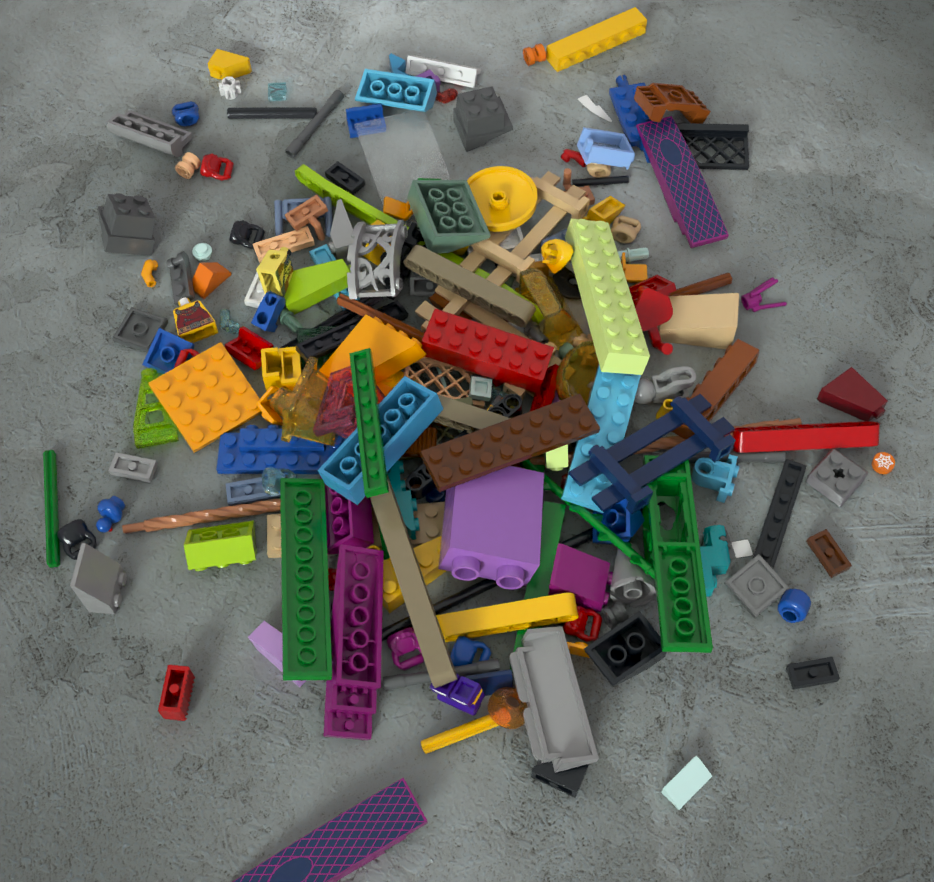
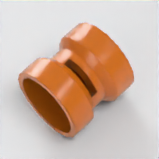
M541 43L536 44L533 48L527 47L523 49V57L526 64L531 66L537 61L543 62L546 60V51Z

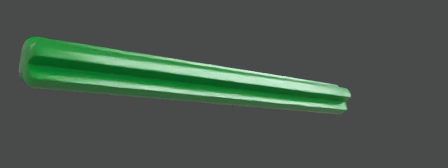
M46 450L43 453L46 562L48 567L54 568L60 565V544L57 537L59 530L57 462L55 451Z

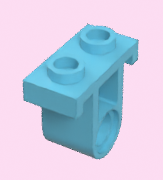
M729 454L726 463L721 461L714 463L710 458H699L695 462L691 478L693 482L698 486L719 491L716 501L725 503L727 495L732 496L735 484L731 483L732 477L736 478L739 465H736L738 456ZM700 470L706 471L707 474L700 472Z

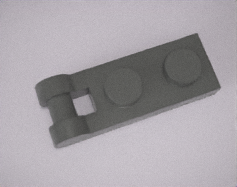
M182 251L177 254L176 258H170L166 261L170 269L174 304L179 306L178 302L182 298H189L190 301L195 298L189 257Z

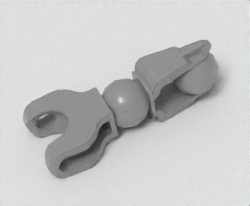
M686 366L675 367L666 370L662 374L652 376L650 380L640 378L634 403L647 404L652 400V403L663 404L666 399L674 400L678 397L676 395L677 392L681 393V398L688 397L687 388L692 387L696 380L694 370ZM687 375L690 379L680 380L679 377ZM590 382L587 387L592 390L594 382Z

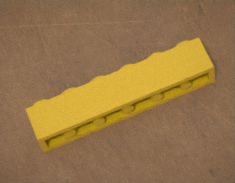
M636 7L547 45L546 60L556 72L567 69L574 64L641 36L646 32L647 19Z

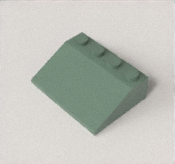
M467 180L412 181L407 199L428 250L436 254L450 253L490 238V232Z

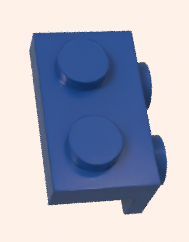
M382 104L346 109V120L350 138L386 133Z

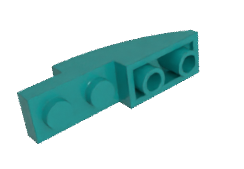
M398 460L390 468L391 473H388L409 537L412 540H416V531H420L419 519L414 518L413 511H418L416 498L411 497V490L406 491L405 479L401 480L400 474L404 473L403 460Z

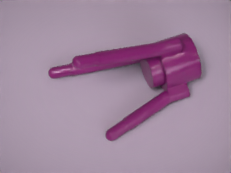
M772 277L749 293L742 295L741 302L746 310L752 308V311L756 312L761 309L786 306V302L759 305L762 302L760 293L778 283V279Z

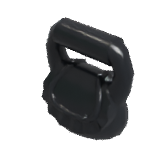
M244 220L235 221L229 241L233 244L254 249L253 244L249 243L252 230H257L253 243L262 241L265 232L258 225L249 224Z
M82 519L66 524L57 532V537L63 544L66 555L73 560H77L80 550L71 552V547H75L76 544L89 539L91 543L88 545L94 549L97 547L96 537L88 530L86 523Z

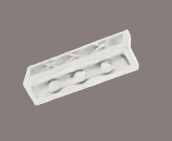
M408 55L405 71L406 74L417 76L431 70L434 75L439 77L440 81L475 88L477 75L480 74L481 68L417 55Z

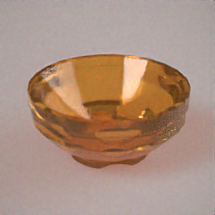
M512 687L497 689L488 701V712L492 720L499 726L507 729H516L525 724L523 711L528 707L526 702H522L519 699L517 689ZM507 698H516L519 706L513 707L509 705Z

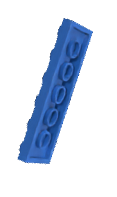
M248 425L246 428H240V433H224L220 435L216 470L218 474H319L318 469L347 438L342 433H326V430L318 425H312L309 429H301L297 425H290L288 429H280L276 425H269L267 429H259L256 425Z

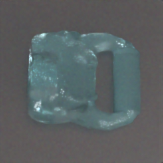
M266 467L262 474L263 490L270 496L280 495V478H285V474L288 475V478H297V476L289 469Z

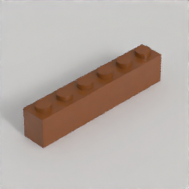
M737 339L733 345L730 344L727 347L723 358H718L714 369L706 373L703 382L695 386L692 396L690 398L686 397V399L689 401L701 394L712 405L711 408L701 413L710 422L755 366L760 350ZM686 424L671 431L684 439H688L695 434Z

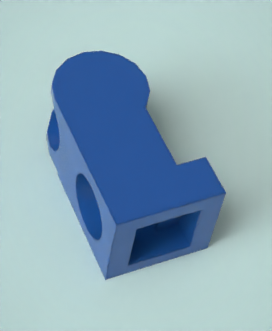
M268 291L264 295L262 302H260L251 324L264 331L275 333L278 326L276 322L285 306V298L272 291Z

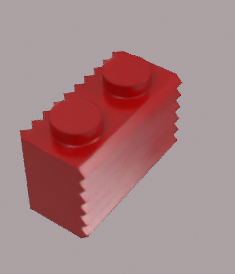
M168 665L158 708L163 719L179 721L187 719L188 706H190L188 702L191 701L190 697L192 695L190 693L193 692L192 684L195 683L193 681L195 676L188 666Z

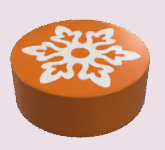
M886 452L877 453L872 460V468L879 474H888L895 466V459Z

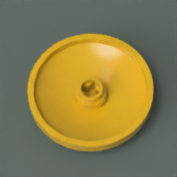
M494 166L476 172L467 180L489 231L501 232L517 228L527 222L536 210L538 203L536 185L521 170L508 166Z

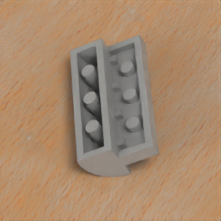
M130 110L124 115L117 113L107 121V126L111 133L175 157L183 154L182 148L192 139L191 132Z

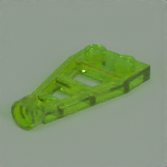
M153 368L141 371V383L133 423L134 441L137 449L179 441L178 429L161 403L145 404L146 394L153 393L148 383L158 378V372ZM155 410L162 412L164 416L163 421L145 424L147 412Z

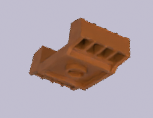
M651 83L648 86H637L634 100L645 114L648 115L649 119L655 122H661L666 110H679L690 123L703 124L711 112L700 101L699 97L695 95L694 91L686 90L683 85Z

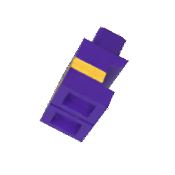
M457 674L458 680L434 688L433 684L430 685L431 690L438 693V700L473 716L477 714L485 697L479 683L463 676L460 677L459 674Z

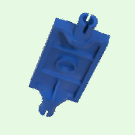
M620 75L616 78L618 87L609 89L610 98L631 147L637 146L644 152L647 163H650L636 125L652 120L649 119L648 115L645 114L634 100L637 86H646L645 82L629 85L627 76L622 75L621 77Z

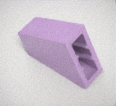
M263 621L248 638L264 657L283 672L282 633ZM307 680L292 681L301 687Z

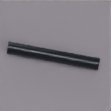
M628 175L572 179V185L577 187L629 183Z

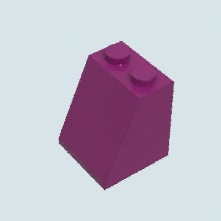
M558 543L548 596L574 593L577 606L601 613L602 605L607 606L609 592H605L606 584L611 585L613 572L609 571L610 563Z

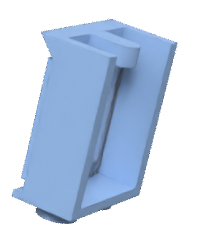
M583 127L577 147L586 165L592 162L617 167L624 166L627 170L629 169L630 164L634 161L635 153L625 134Z

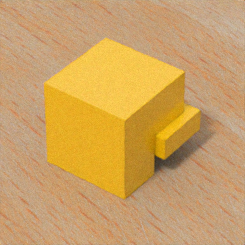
M296 346L261 349L262 377L266 391L271 386L283 389L284 393L300 391V386L303 385L301 356L296 351Z

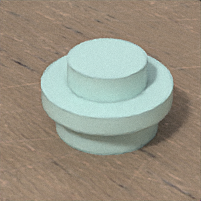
M199 243L194 246L192 253L198 261L204 262L210 259L212 248L207 243Z

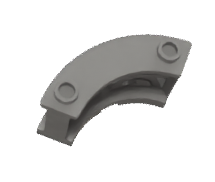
M399 220L397 224L366 225V222H358L355 225L351 237L354 238L353 245H349L347 261L351 262V272L347 273L349 299L382 296L396 297L403 288V281L400 278V258L404 241L408 236V230L404 226L403 220ZM379 244L385 249L387 255L379 266L373 269L372 265L363 258V255L371 252ZM367 266L369 274L366 271V269L364 272H362V267ZM389 277L391 288L379 289L376 280L379 278L381 283L386 286L384 281L385 278ZM371 284L373 285V287H374V289H375V290H363V288H365V287H367V286H369V285H371Z

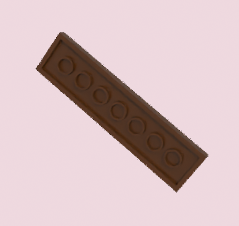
M577 394L422 450L420 456L438 491L441 492L597 434L600 431V427L582 396Z

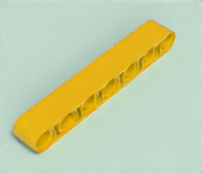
M561 593L436 616L445 642L456 641L459 636L470 639L569 622L578 618V611L574 593Z

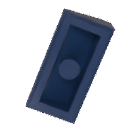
M510 669L466 676V678L480 684L485 696L513 691L512 670Z

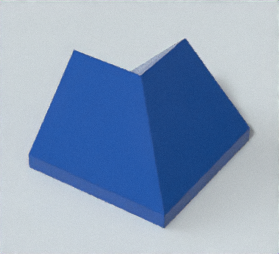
M626 498L604 511V513L593 510V514H602V523L625 542L631 540L645 521L640 510L631 514L626 509L628 504ZM593 527V543L613 544L610 541H599L598 536L600 532Z

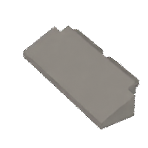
M563 627L527 629L521 640L523 647H518L515 652L511 653L509 660L518 697L522 702H526L528 707L523 711V717L533 757L536 760H541V764L552 761L555 773L597 762L599 759Z

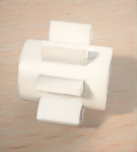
M225 77L222 79V83H218L220 95H225L227 99H235L238 93H241L240 81H235L233 77Z

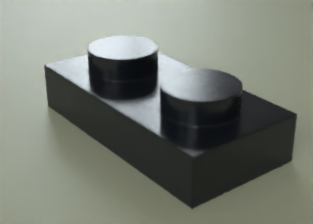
M338 161L325 171L326 178L352 195L365 186L363 178Z
M833 657L793 663L786 666L793 690L838 682L840 679Z

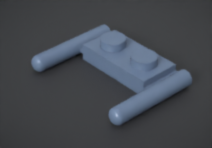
M319 197L327 206L328 212L318 218L325 216V234L327 237H330L333 223L331 197L323 199ZM310 198L274 201L275 236L283 234V219L286 220L285 214Z

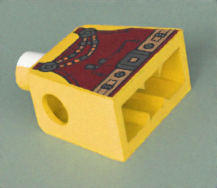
M186 297L179 300L178 304L180 307L174 309L173 314L180 338L194 343L219 333L215 320L201 301L197 300L191 303L190 299Z

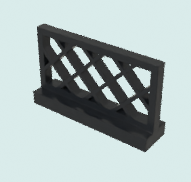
M676 123L684 140L688 142V147L692 146L698 151L693 157L699 169H749L748 124ZM703 140L707 144L700 148L695 142ZM723 141L725 145L720 149L714 142ZM734 141H743V146L738 149L732 143ZM709 146L716 151L712 157L705 152ZM727 147H730L735 152L731 157L723 152ZM701 154L707 161L700 163L696 158ZM720 154L726 161L718 163L714 159ZM739 155L744 159V164L736 163L733 159Z

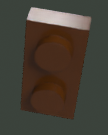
M827 529L807 539V544L831 578L851 568L852 564Z

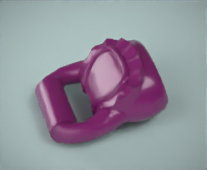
M412 627L387 637V645L391 650L392 660L400 670L405 671L424 662L415 631ZM416 649L421 653L403 662L399 661V656H403Z

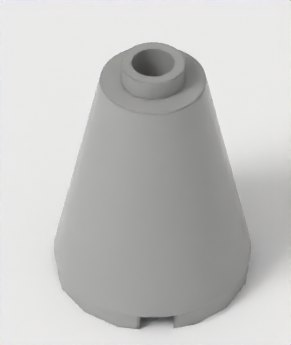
M631 543V548L642 556L639 547ZM617 548L610 587L611 599L613 602L620 601L622 604L630 603V607L641 606L650 602L653 599V594H656V587L652 577L649 574L646 575L645 571L638 565L630 563V558Z

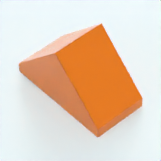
M217 262L199 263L192 279L194 292L205 299L232 275L231 272Z

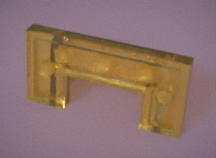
M530 268L520 272L519 287L515 288V291L532 303L537 304L544 317L543 334L549 339L548 342L554 343L558 350L566 342L572 345L573 339L580 336L583 331L552 277H547L537 268Z
M309 357L284 407L281 441L290 443L292 436L335 446L340 432L345 431L346 418L350 419L353 410V396L317 371L318 358Z

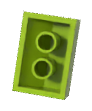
M254 520L188 530L184 542L188 570L203 571L212 566L224 568L233 563L249 564L256 560L257 547Z

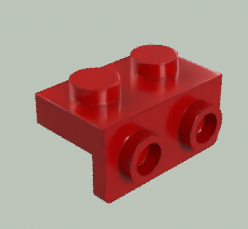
M242 326L239 329L238 337L226 343L224 347L231 356L253 370H257L262 367L261 349L273 348L274 345Z

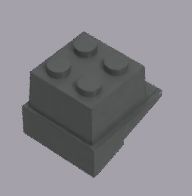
M493 86L457 94L456 107L453 108V121L466 152L483 146L487 141L513 130V125L500 96L497 97Z
M120 193L108 194L104 207L98 206L97 209L104 251L152 256L155 244L153 230L156 218L147 198L139 195L125 196Z

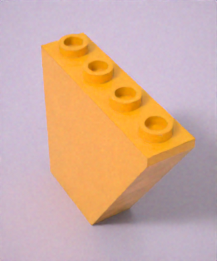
M365 314L320 368L319 372L329 382L354 397L349 353L368 348L371 349L376 384L422 359L426 353L421 348V342L416 338L412 337L410 339L406 333L401 330L397 332L389 323L384 325L378 317L372 318Z

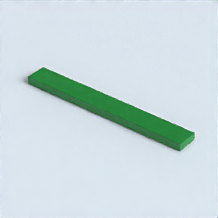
M370 348L349 353L364 494L367 498L389 492L373 355Z
M544 501L540 565L527 584L524 600L548 596L566 509L564 504ZM540 626V627H534V628H528V629L542 628V626ZM527 629L517 631L513 652L518 647H523L521 640Z

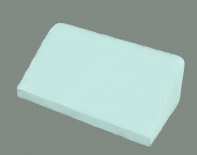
M695 756L663 788L661 793L680 810L709 781L712 775L700 758Z

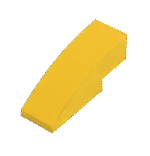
M610 195L591 207L587 215L582 219L604 221L610 225L625 208V204Z

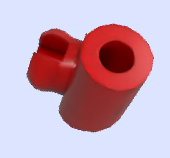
M565 149L564 153L560 156L565 162H569L572 158L582 167L587 166L578 151Z

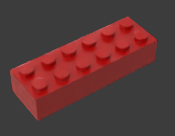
M435 308L421 341V348L426 353L425 357L538 394L554 350L552 346Z

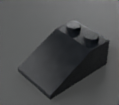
M640 611L584 648V651L612 687L647 670L663 659L667 653L662 652L661 636Z

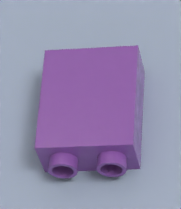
M508 466L447 489L438 569L451 571L455 578L464 581L475 580L478 577L496 580L497 585L504 589H518L522 586H527L540 565L544 473Z

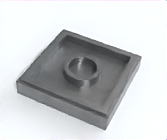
M759 554L724 583L754 618L780 598L786 590L790 589Z

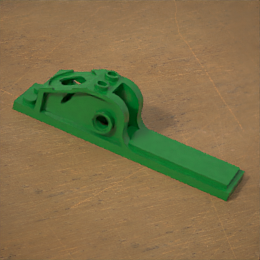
M644 455V465L657 458L658 455ZM688 459L648 484L653 494L649 504L643 507V518L645 520L642 526L644 559L650 564H654L662 652L711 653L713 645ZM659 502L666 503L675 512V521L670 530H665L660 525V508L657 505Z

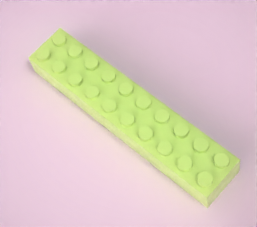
M571 218L565 240L573 247L574 253L571 262L601 372L642 375L650 354L609 223Z

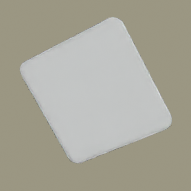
M748 540L731 543L736 558L753 555Z

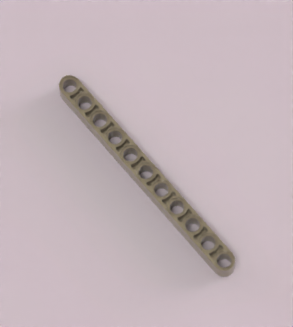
M387 473L389 492L370 497L431 682L434 688L458 680Z

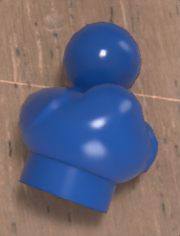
M112 496L110 499H103L98 503L97 509L103 517L96 523L98 531L102 533L111 532L113 530L112 524L118 523L122 519V511L125 509V504L120 498Z

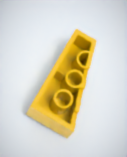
M442 536L413 548L426 586L446 572V570L438 569ZM389 558L383 561V606L390 614L405 603L391 559Z

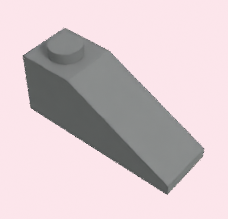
M342 199L337 201L330 232L331 242L328 243L331 253H335L337 260L347 258L348 247L353 245L354 238L351 237L353 228Z

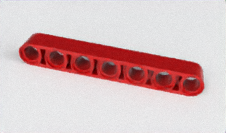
M864 421L738 427L733 431V438L736 441L732 450L734 452L746 453L878 446L880 424L878 422Z

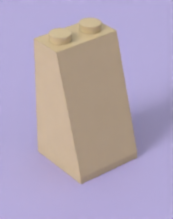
M739 293L668 296L672 304L673 315L669 321L657 326L662 342L727 349L730 344L732 345L738 323Z

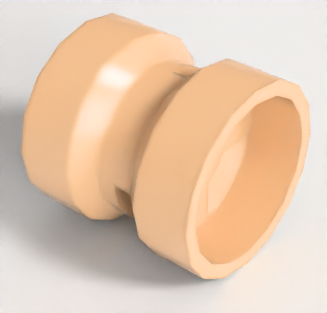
M187 152L182 157V161L177 163L175 170L183 178L190 179L194 175V170L201 166V161L193 153Z

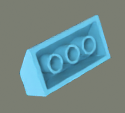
M365 69L355 101L426 112L433 108L437 89L434 79Z

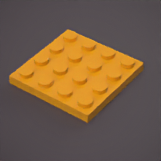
M221 342L148 383L193 453L220 438V435L233 431L262 413L256 405L260 398Z

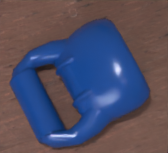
M190 101L176 104L172 109L175 122L180 126H191L199 120V108L195 102Z
M459 636L455 641L450 657L454 666L472 664L477 648L483 649L479 661L489 660L491 656L490 648L483 642Z

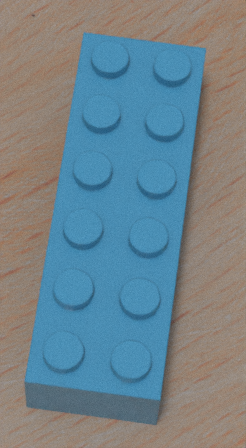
M406 376L378 404L387 472L443 410L437 393ZM357 428L318 469V473L326 486L356 505L365 497Z

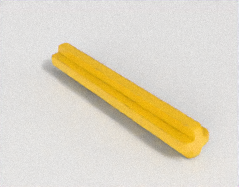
M507 708L424 739L421 741L422 750L425 754L510 722V712Z

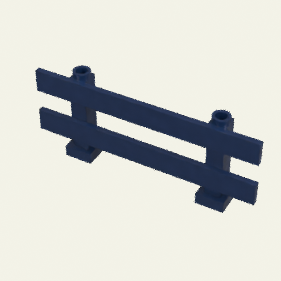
M701 394L689 401L685 397L681 398L678 396L670 404L673 407L672 411L608 449L599 445L593 446L588 451V454L591 456L590 460L569 471V475L579 486H582L603 473L612 485L594 495L591 500L604 512L626 498L628 501L626 509L631 514H634L650 502L653 491L648 486L649 483L706 448L711 450L709 458L714 463L728 455L736 441L730 435L735 428L724 417L711 424L701 413L711 408L712 405ZM683 424H686L695 433L631 474H628L619 464Z

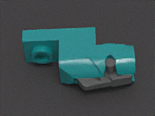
M723 525L706 527L703 532V546H700L706 597L711 596L714 588H717L716 575L726 574L731 560L735 557L730 537Z

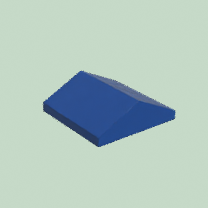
M159 328L142 365L163 375L174 369L181 350H194L195 344ZM190 353L188 354L186 361L192 358V355Z

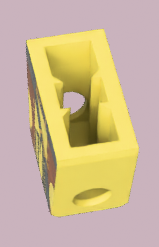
M281 247L279 251L268 250L256 270L265 294L268 291H272L282 297L285 296L293 274L290 249Z

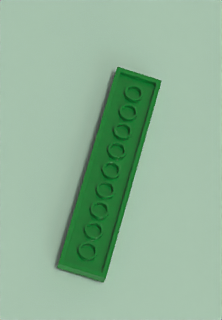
M280 478L283 681L331 680L332 657L325 483L323 479Z

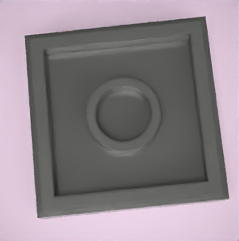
M131 307L114 334L113 341L148 353L158 329L164 330L168 320L167 318Z

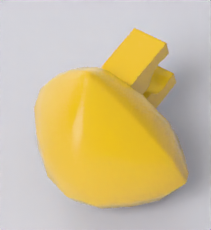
M552 239L543 243L541 247L542 263H546L552 273H557L571 260L574 253L573 247L568 242L560 239Z

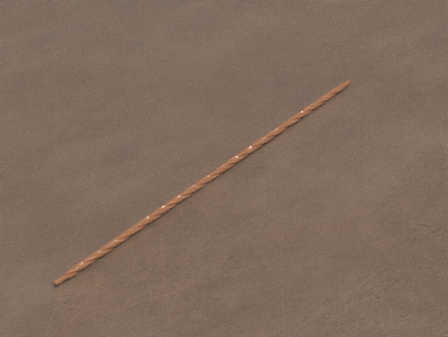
M800 418L783 421L777 419L733 427L800 425L802 422ZM680 436L662 437L635 454L671 449L686 439ZM568 452V465H571L574 452ZM544 457L530 458V462L534 465H544L545 469H548L546 468ZM519 463L511 465L514 467L522 468ZM415 484L411 488L416 489L419 488L421 485ZM280 499L226 506L215 510L208 509L188 512L182 515L156 517L144 520V522L122 525L124 534L144 530L151 532L165 528H177L197 523L227 520L233 517L238 518L266 512L280 511Z

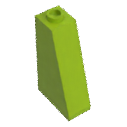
M343 259L293 270L284 296L288 310L295 315L348 288L347 273L351 272V265H346Z

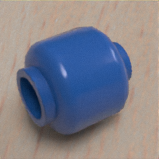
M800 589L786 590L778 603L779 614L785 621L790 623L803 621L811 607L810 597Z

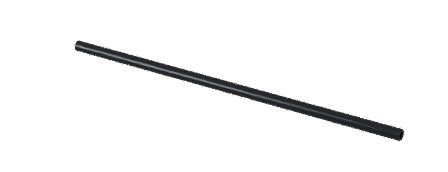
M659 502L657 505H659V507H661V506L665 505L666 503H664V502ZM593 527L561 542V544L576 548L593 540ZM484 579L433 604L436 615L498 586L496 580ZM410 616L383 628L382 641L396 632L413 627Z

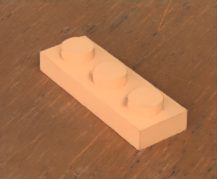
M307 226L298 231L294 230L253 243V248L260 263L268 250L279 251L281 247H286L292 253L314 246L315 243Z

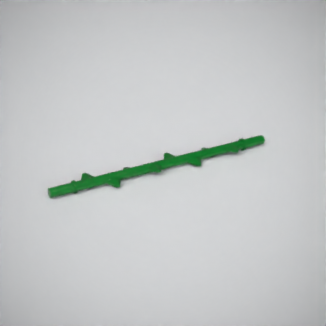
M530 459L519 462L522 468L542 473L545 470L544 465H534L530 462ZM544 474L543 490H551L561 499L563 489ZM564 501L569 506L570 511L578 513L600 532L598 536L599 541H610L630 558V563L638 565L645 571L646 575L649 574L655 579L654 564H650L632 549L631 543L623 541L602 523V514H591L582 506Z

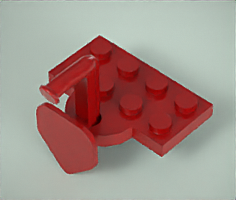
M655 275L630 286L629 290L642 331H648L651 344L655 349L665 355H670L673 352V346L670 343H663L661 341L657 326L669 321L673 315L672 304L668 296L676 291V286L674 282Z

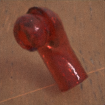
M453 88L447 89L442 93L437 91L435 100L447 104L456 99L458 92Z

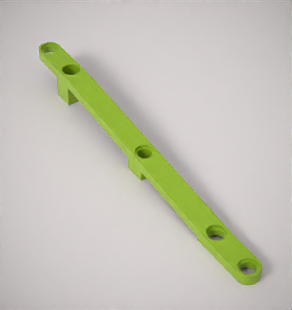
M302 164L295 170V176L303 185L322 198L331 197L334 207H336L337 201L342 199L347 212L369 225L376 220H380L385 224H397L398 221L326 180L308 166ZM419 241L417 244L422 246L425 245V242ZM453 252L437 253L458 265L464 260ZM480 268L474 272L485 279L490 275ZM505 283L501 286L502 288L529 301L527 298L516 292L514 289H512ZM532 303L536 311L531 319L539 324L545 316L543 311Z

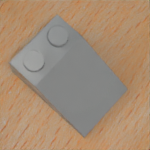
M81 543L70 587L88 612L116 614L117 607L121 605V589L126 584L127 574L118 562L88 544Z

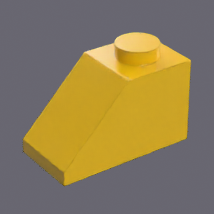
M216 49L207 63L210 76L221 80L225 77H241L250 74L252 71L248 57Z

